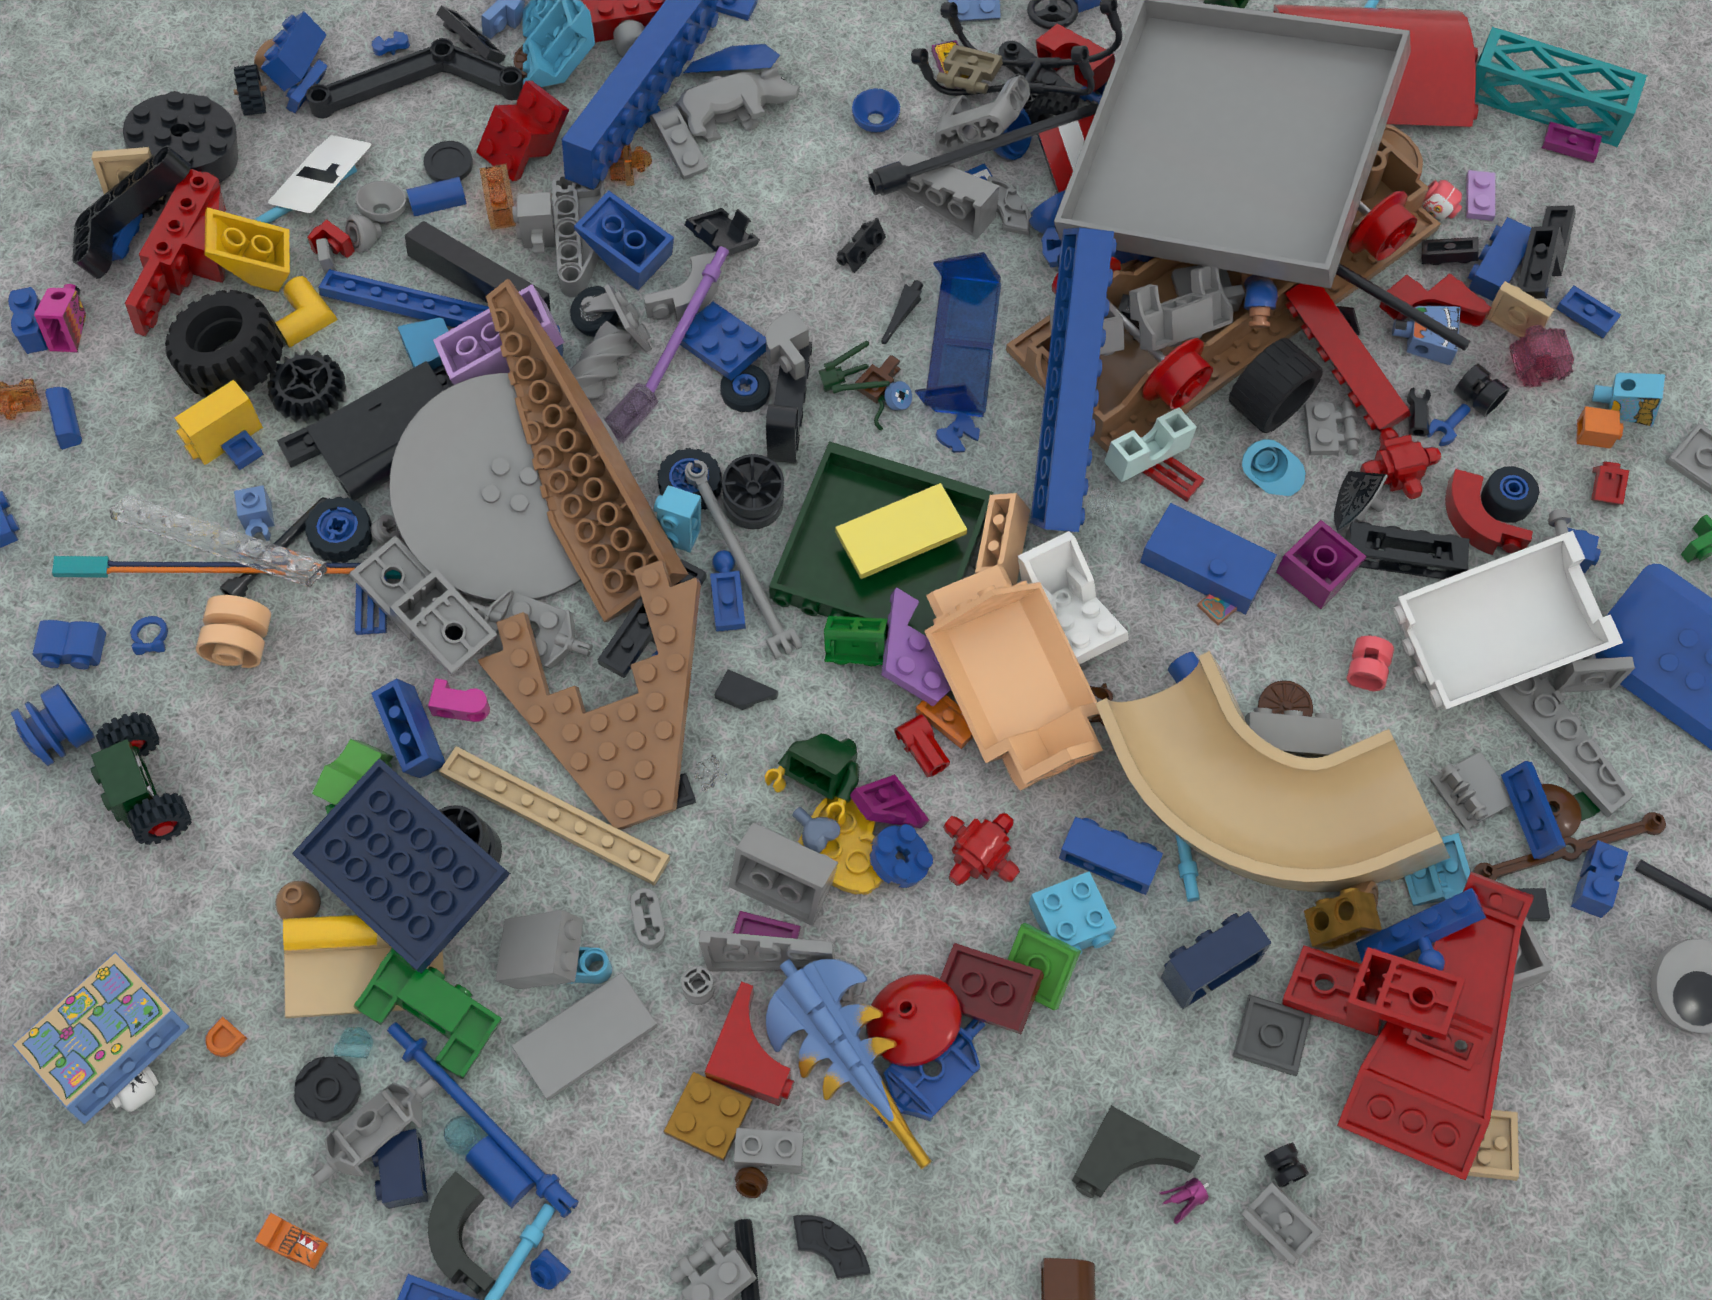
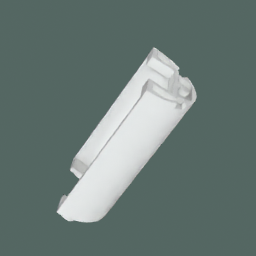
M1573 530L1398 597V606L1393 607V611L1398 623L1402 624L1406 639L1402 640V645L1407 656H1413L1417 667L1413 668L1419 684H1426L1435 708L1441 707L1443 710H1447L1623 643L1611 614L1605 617L1602 616L1579 565L1585 557Z

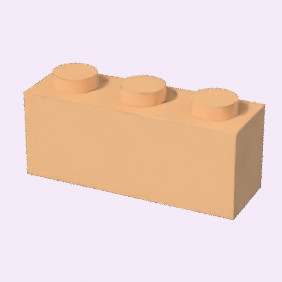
M1017 493L990 495L975 573H978L997 564H1003L1013 586L1017 584L1018 555L1023 553L1030 509Z

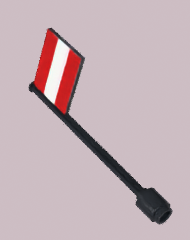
M1092 101L1090 105L910 166H902L901 162L897 161L873 170V173L868 174L870 188L874 195L881 194L884 196L907 188L911 177L1037 135L1056 192H1062L1067 189L1099 104L1096 101Z

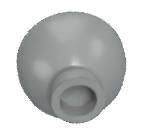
M349 215L345 224V233L350 236L354 250L357 253L370 249L375 244L376 239L382 235L380 224L372 222L363 215Z

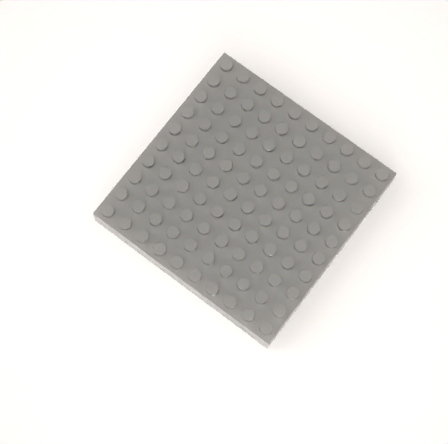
M1139 0L1055 217L1054 224L1059 240H1062L1063 229L1080 227L1114 231L1113 238L1116 239V250L1331 289L1411 53L1410 31L1183 0Z

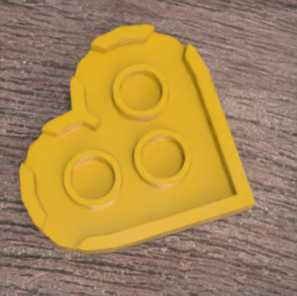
M827 797L824 798L816 807L811 817L828 818L827 807L832 802H837L838 798L835 797L832 800L827 799ZM851 799L850 803L846 802L845 804L847 819L844 824L840 825V835L836 839L828 841L825 849L820 854H825L838 862L832 886L844 892L867 895L878 888L883 882L874 871L870 862V853L872 852L873 845L871 843L875 837L873 835L875 821L867 820ZM835 812L831 819L836 820L838 823V817L841 813ZM801 835L798 840V843L804 846L803 838Z

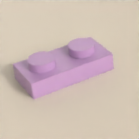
M1468 170L1466 175V218L1494 220L1495 173Z

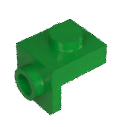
M1707 514L1702 516L1692 528L1699 537L1691 541L1681 553L1687 563L1697 558L1701 562L1712 555V519Z

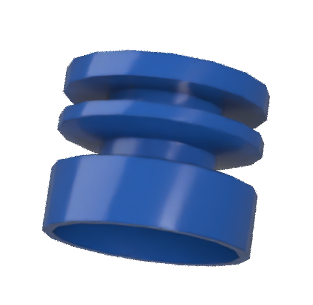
M59 684L40 694L45 707L41 711L29 701L25 703V707L31 715L28 719L18 708L10 712L21 739L32 754L39 757L46 766L55 763L53 756L49 752V749L52 747L61 758L66 756L65 749L61 743L65 739L74 747L79 748L95 738L86 721Z

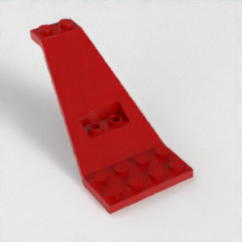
M1470 872L1463 892L1473 888L1479 898L1486 918L1439 939L1432 945L1433 949L1439 951L1444 957L1445 966L1442 971L1465 978V985L1446 1040L1443 1041L1386 1022L1361 1063L1337 1126L1465 1181L1491 1119L1521 928L1534 899L1533 895L1474 872ZM1417 993L1413 996V999L1422 1005L1432 1001L1431 997L1425 993ZM1463 1040L1467 1043V1047L1459 1049L1455 1046V1042Z

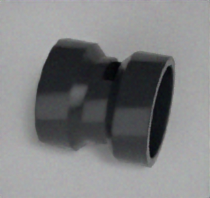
M1294 1143L1281 1146L1264 1156L1268 1166L1274 1169L1276 1173L1275 1180L1280 1188L1289 1185V1182L1292 1180L1296 1182L1309 1175L1305 1164L1300 1163L1297 1158L1298 1150Z

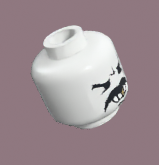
M147 1066L109 1101L114 1109L121 1106L124 1110L133 1112L151 1100L156 1093L155 1086L159 1084L152 1070Z

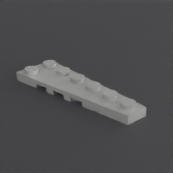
M1546 672L1492 692L1491 694L1607 817L1633 798V794L1611 763L1603 756V752L1594 739H1589L1581 728L1582 722L1577 715L1573 716L1564 704L1565 698L1560 691H1555L1547 680L1548 674Z

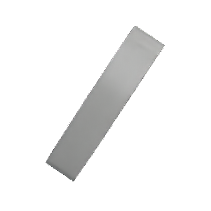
M561 173L552 180L557 272L562 293L568 297H576L588 285L599 256L574 230V225L604 196L605 186L604 181H600L593 190L565 179L564 173Z

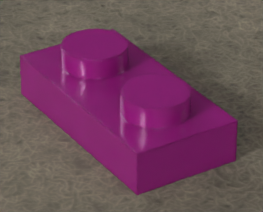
M1550 121L1542 148L1594 163L1602 136Z

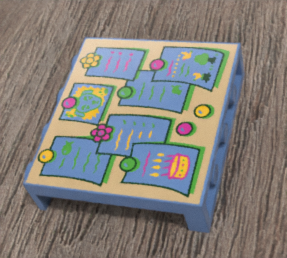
M115 951L14 1042L12 1046L64 1107L82 1123L86 1124L185 1032L189 1026Z

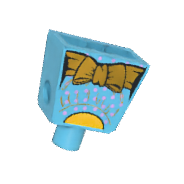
M1617 373L1612 387L1594 386L1592 402L1607 403L1609 410L1620 411V420L1653 426L1663 398L1665 375Z

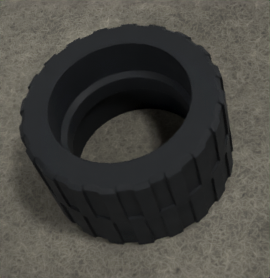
M1289 338L1279 339L1265 348L1245 368L1232 387L1229 394V403L1262 433L1272 432L1292 417L1308 400L1321 380L1323 369Z

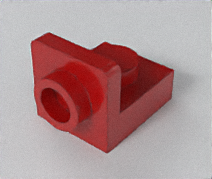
M327 219L321 225L315 227L307 237L315 254L318 253L316 240L322 238L328 240L334 254L341 253L348 258L355 252L350 236Z
M1603 462V465L1593 467L1592 473H1596L1591 500L1623 505L1630 470L1620 469L1621 464L1614 462Z

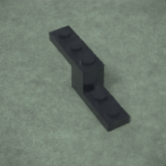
M1574 205L1547 206L1542 226L1531 227L1517 287L1535 299H1547L1551 277L1562 276L1576 214Z
M681 559L689 575L675 585L693 578L699 579L702 585L707 578L706 572ZM642 597L637 601L597 659L600 666L623 678L626 677L631 669V664L637 661L650 641L655 643Z

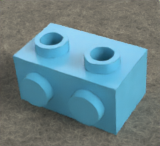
M668 485L663 496L658 495L654 504V512H657V519L673 548L691 552L701 531V496Z

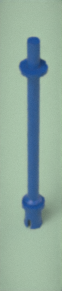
M397 1022L388 1028L387 1032L406 1050L402 1059L405 1062L415 1059L536 1183V1194L540 1198H545L563 1218L572 1212L569 1208L575 1209L577 1207L578 1200L574 1199L559 1183L560 1178L556 1174H545L424 1050L427 1045L425 1038L415 1041Z

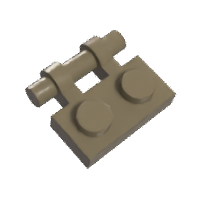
M954 44L943 62L944 70L949 72L947 74L939 72L936 81L945 84L946 88L955 89L958 87L966 89L967 93L975 95L977 92L986 94L988 84L981 81H993L1003 64L1002 56ZM962 74V75L970 76V78H969V79L963 78V77H960V75Z

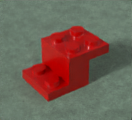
M525 81L516 104L494 106L476 153L510 180L518 181L524 172L529 158L545 157L551 154L570 109L535 82Z

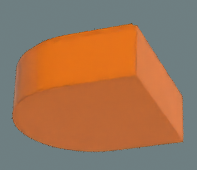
M222 1016L208 1031L206 1046L215 1056L227 1057L233 1054L247 1038Z

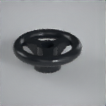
M1030 0L1027 6V14L1030 20L1035 25L1048 30L1056 24L1065 28L1070 26L1076 20L1079 12L1078 5L1074 0H1060L1070 7L1071 13L1061 10L1060 6L1057 5V0H1049V4L1045 9L1036 12V5L1043 0Z

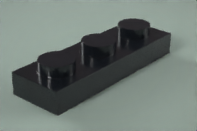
M444 6L439 8L436 15L444 21L443 26L447 30L461 36L459 38L461 43L469 48H474L477 51L476 55L498 64L503 62L506 55L462 15Z

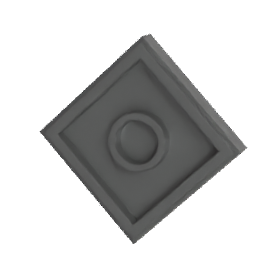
M1249 994L1233 1057L1296 1077L1312 1014Z

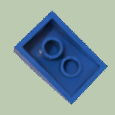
M609 190L574 225V230L610 269L636 290H639L672 255L674 237Z

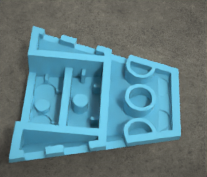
M530 0L523 9V35L527 37L523 44V52L527 54V61L523 62V71L527 73V78L523 80V85L525 81H533L540 87L564 83L595 45L590 10L581 0Z

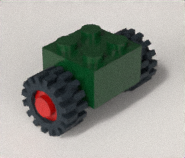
M132 712L130 716H127L126 713L121 715L122 718L120 719L112 718L110 719L112 723H104L102 725L103 728H99L96 738L101 751L91 754L95 766L90 768L98 785L102 784L105 791L100 795L106 809L112 811L117 822L123 821L129 829L131 828L135 840L140 844L145 842V845H151L153 841L155 844H159L163 839L168 841L171 840L173 835L179 836L181 834L180 831H186L188 825L192 823L185 801L177 793L171 795L164 793L162 797H159L145 761L141 757V755H149V750L154 751L156 745L160 743V738L151 716H146V713L138 715L137 712Z

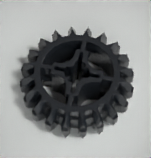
M307 349L304 355H299L295 352L294 357L291 359L284 356V364L277 363L276 371L270 372L271 380L267 382L268 396L270 401L273 402L274 408L281 412L282 416L286 419L291 416L292 420L297 422L302 416L303 421L308 424L310 416H314L319 421V414L330 415L329 408L338 410L339 404L337 401H344L343 392L346 391L343 371H341L339 364L336 361H332L328 354L322 356L318 350L313 355Z

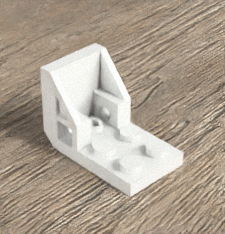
M1070 531L1018 555L1021 582L1027 581L1028 584L1041 583L1079 665L1129 640L1128 631L1097 599L1093 576L1076 538Z

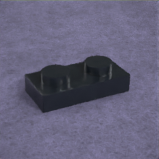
M1479 237L1422 240V264L1439 265L1451 262L1464 264L1471 261H1479Z

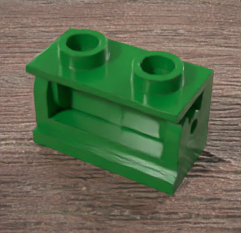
M828 616L824 628L826 653L824 662H834L838 665L848 663L864 664L870 667L883 665L885 641L888 637V619Z

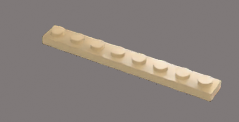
M457 746L439 771L444 778L654 886L670 861V855Z

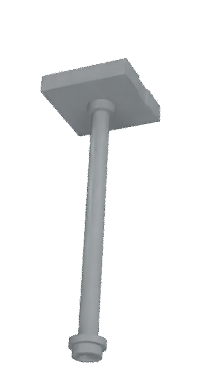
M1566 509L1551 511L1548 524L1551 527H1555L1556 536L1567 533V524L1571 522L1570 514L1567 513ZM1595 654L1583 658V660L1571 662L1553 682L1555 691L1559 690L1560 693L1615 690L1635 669L1633 657L1596 659Z

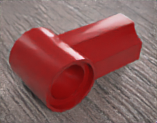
M919 714L894 729L896 738L898 740L901 739L906 746L904 750L911 752L927 778L935 776L950 765L949 759L934 738V732L930 723L923 714Z

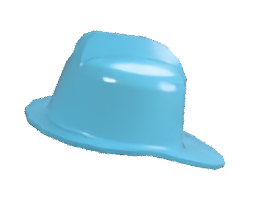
M1270 439L1257 441L1251 444L1243 455L1242 467L1244 473L1268 494L1292 496L1301 489L1305 482L1306 473L1304 465L1279 442Z

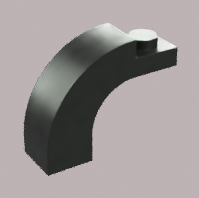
M455 1171L438 1192L430 1211L428 1221L430 1249L438 1267L454 1284L465 1274L466 1277L463 1279V1282L477 1295L482 1289L488 1294L495 1280L467 1256L462 1240L466 1221L485 1197Z

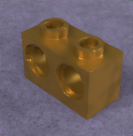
M1359 888L1344 889L1340 891V896L1320 899L1315 902L1316 906L1304 910L1311 945L1315 948L1336 949L1382 931L1374 894L1359 891Z

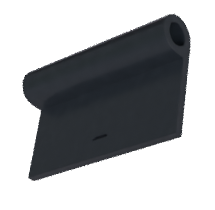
M427 361L306 428L342 488L353 501L390 480L393 457L403 432L418 411L431 399L444 391Z

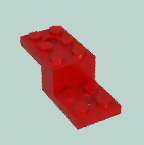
M1303 945L1283 996L1282 1005L1374 1036H1378L1384 1020L1445 1041L1465 985V978L1367 947L1362 964ZM1325 979L1329 980L1333 987L1330 990L1324 991L1318 989L1315 983ZM1417 993H1425L1431 997L1432 1001L1422 1005L1417 1003L1413 996Z

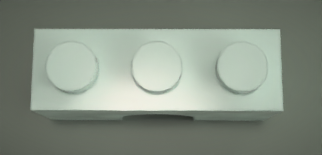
M1178 407L1158 417L1153 428L1140 438L1133 430L1111 441L1104 462L1116 477L1123 482L1188 449L1197 427L1182 409Z

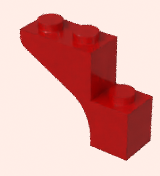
M1450 273L1429 291L1424 289L1418 281L1412 279L1408 274L1387 290V292L1414 308L1417 306L1460 307L1459 322L1475 327L1485 322L1492 308L1483 298L1478 297L1462 281L1456 279ZM1383 302L1379 305L1394 320H1405L1408 318Z

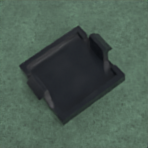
M719 208L687 218L684 225L693 232L695 237L711 247L713 252H717L719 246L728 249L729 253L727 256L753 248L758 245L760 240L753 233L748 234L745 232L751 220L739 209L736 210L733 220L728 218L729 213Z

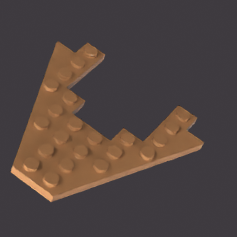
M663 560L634 570L658 654L631 664L638 689L637 694L589 712L585 711L579 687L575 685L550 694L528 614L524 612L496 622L504 650L478 659L482 668L610 824L619 830L676 811L701 583L699 579L693 578L672 586L666 563Z

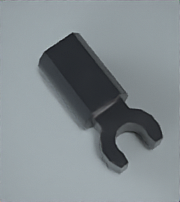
M1411 388L1408 393L1407 402L1410 405L1409 411L1411 415L1409 416V435L1425 437L1429 432V407L1427 403L1431 393L1428 389L1425 390L1423 398L1416 397L1415 388Z

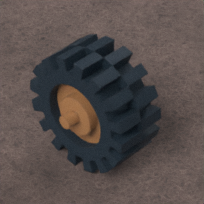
M257 65L234 67L237 89H234V95H239L244 116L266 113L263 91H267L266 85L262 86Z

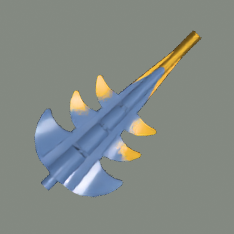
M790 959L783 962L779 967L787 979L773 994L766 1014L767 1034L773 1049L779 1052L793 1034L797 1031L805 1030L808 1035L799 1051L801 1077H808L817 1063L829 1058L833 1064L829 1067L824 1077L823 1098L825 1100L831 1099L842 1085L850 1082L901 1140L920 1169L922 1170L932 1161L912 1134L873 1064L883 1052L896 1047V1041L884 1037H873L861 1041L858 1036L861 1029L869 1021L883 1017V1012L866 1004H853L844 1007L840 1004L842 996L848 989L858 983L867 981L866 975L853 964L841 959L813 961L800 970H797Z

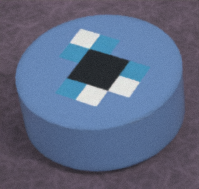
M893 382L886 387L885 401L889 408L898 411L907 409L910 406L912 392L905 382Z

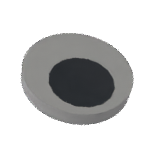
M1685 939L1675 942L1659 955L1653 966L1650 986L1654 1003L1660 1014L1673 1026L1692 1033H1712V941L1706 939Z

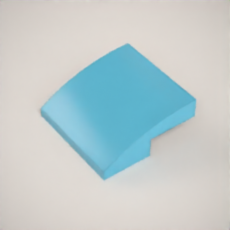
M1459 833L1441 837L1450 858L1405 876L1413 906L1445 901L1463 892L1471 871Z

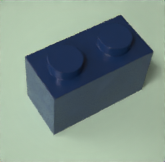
M417 1129L401 1131L381 1146L372 1156L373 1165L375 1168L379 1167L380 1180L375 1181L376 1197L378 1201L382 1200V1204L388 1209L428 1201L421 1134Z

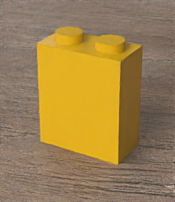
M234 380L174 417L179 426L176 433L185 444L184 448L193 460L199 458L204 465L225 453L221 445L244 430L251 436L263 428L249 397Z

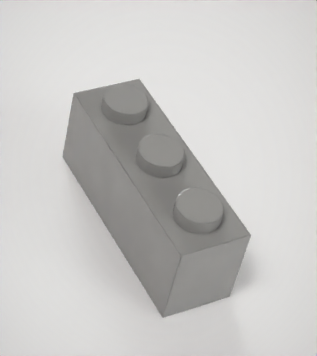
M1254 708V712H1249L1245 716L1247 725L1258 736L1274 747L1292 755L1319 758L1341 750L1342 719H1333V714L1316 713L1315 717L1303 716V712L1296 710L1284 711V714H1274L1272 709Z

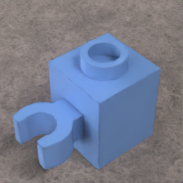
M264 485L234 491L237 516L251 544L254 543V535L257 532H263L266 541L270 540L271 533L268 527L275 526L272 503Z

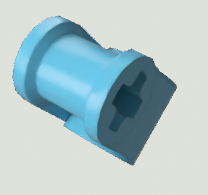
M580 947L575 982L569 984L576 982L600 984L607 981L612 974V965L606 953L596 947ZM593 962H604L600 970L595 972L589 971V966Z

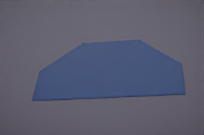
M766 44L730 46L691 62L683 73L771 68L780 54Z

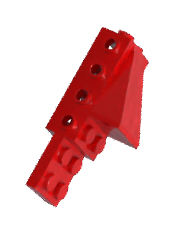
M190 169L188 175L177 184L139 253L143 270L125 301V306L136 334L146 337L150 328H154L157 324L158 313L162 306L168 303L170 293L180 296L184 288L190 285L193 275L223 283L225 280V268L205 256V210L208 207L223 212L226 211L219 180L208 172Z

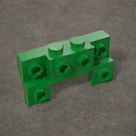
M392 948L381 962L363 993L355 1002L354 1008L379 1025L383 1024L396 1005L423 1021L449 1039L435 1059V1062L463 1080L482 1053L486 1043L500 1025L502 1018L472 999V993L459 984H456L454 987L446 982L444 974L436 968L430 966L421 974Z

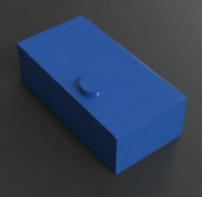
M1170 503L1144 547L1140 563L1206 596L1210 594L1236 607L1237 611L1246 615L1269 574L1277 554Z

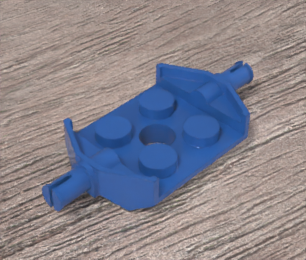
M973 1019L964 1029L960 1028L956 1039L947 1051L933 1060L942 1069L938 1076H927L923 1071L924 1064L919 1066H900L892 1063L883 1072L887 1089L901 1114L931 1121L933 1116L980 1070V1063L972 1041L981 1029L985 1027L984 1022ZM877 1117V1120L882 1123L881 1117ZM883 1122V1126L888 1128V1125Z

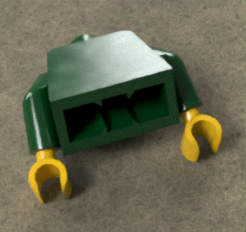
M819 734L808 740L795 741L777 763L780 765L778 769L773 768L766 772L765 781L769 786L773 780H776L773 788L778 793L786 787V781L783 777L786 775L831 800L835 797L838 798L837 802H832L828 805L826 811L830 819L835 812H840L838 823L842 825L847 819L845 804L846 802L850 803V794L857 788L859 782L860 766L856 762L858 755L856 744L849 738L839 741L827 734Z

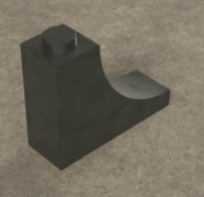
M1111 1105L1072 1182L1077 1184L1076 1190L1090 1198H1094L1097 1195L1101 1198L1114 1180L1131 1169L1159 1164L1173 1166L1191 1173L1201 1155Z

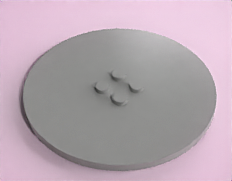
M508 373L488 374L465 380L442 391L418 411L403 432L395 450L390 473L392 511L401 537L410 552L428 572L431 573L437 569L458 592L492 602L496 601L508 589L538 600L564 591L581 580L547 516V512H549L546 499L542 498L540 486H542L538 471L533 466L532 459L534 455L531 445L527 444L515 402L517 395L514 386L510 384ZM596 411L605 428L607 429L609 435L614 441L616 447L618 448L620 454L623 457L621 448L617 442L615 435L613 434L605 420Z

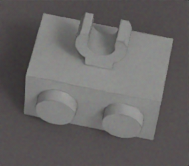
M550 192L517 194V206H512L517 239L523 240L524 249L533 248L534 254L545 253V247L556 246Z

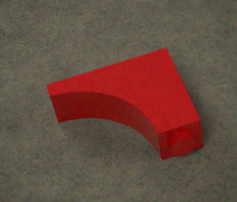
M741 981L705 1069V1076L721 1085L780 1106L782 1098L789 1099L795 1081L790 1079L791 1069L775 1061L758 1043L750 1023V1008L754 996V987Z

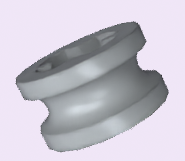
M382 515L370 527L372 536L381 544L387 543L395 535L397 537L400 535L395 518L390 515Z

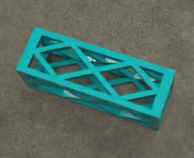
M1492 27L1476 65L1475 102L1549 125L1551 121L1602 136V143L1618 147L1635 115L1647 75ZM1499 39L1513 43L1506 45H1497ZM1532 51L1549 68L1522 70L1506 54ZM1494 56L1501 64L1491 62L1492 57ZM1551 56L1558 57L1580 65L1561 66ZM1599 72L1616 89L1589 91L1572 75ZM1486 73L1496 75L1491 77H1485ZM1561 77L1569 86L1546 78ZM1619 77L1631 80L1630 86L1626 85ZM1521 85L1536 100L1510 103L1494 87ZM1480 88L1491 98L1479 95ZM1541 90H1544V91H1547V92H1550V93H1553V94H1556V95H1559V96H1562V97L1548 98ZM1617 99H1623L1621 103L1614 101ZM1588 106L1603 121L1577 124L1560 108ZM1547 109L1557 119L1542 114H1538L1529 110ZM1607 111L1616 113V118L1611 116ZM1611 131V134L1607 136L1598 132Z

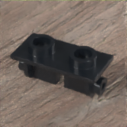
M876 217L873 222L863 223L861 228L852 237L854 243L848 242L842 250L838 251L836 261L840 265L849 264L852 272L855 273L867 261L875 249L882 244L886 236L879 218Z

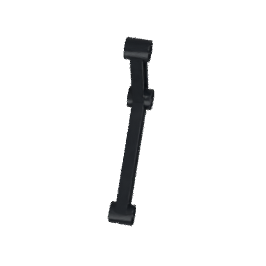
M440 38L433 41L428 48L331 84L312 85L308 88L306 97L312 114L317 118L324 119L338 110L440 72L453 74L499 93L511 101L518 100L523 88L522 72L517 67L502 66L454 46L449 39Z

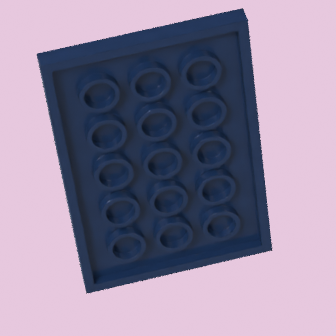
M380 758L292 853L293 856L421 974L510 875L503 866Z

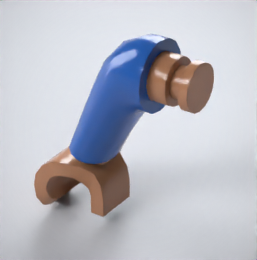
M1241 273V281L1246 289L1244 309L1249 310V317L1252 318V321L1249 322V327L1269 328L1270 322L1267 321V318L1270 317V310L1276 309L1278 300L1277 287L1273 282L1274 278Z

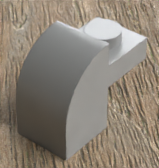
M793 309L779 316L769 325L766 332L767 359L770 365L779 361L784 372H790L795 380L805 376V359L799 353V350L809 345V329Z

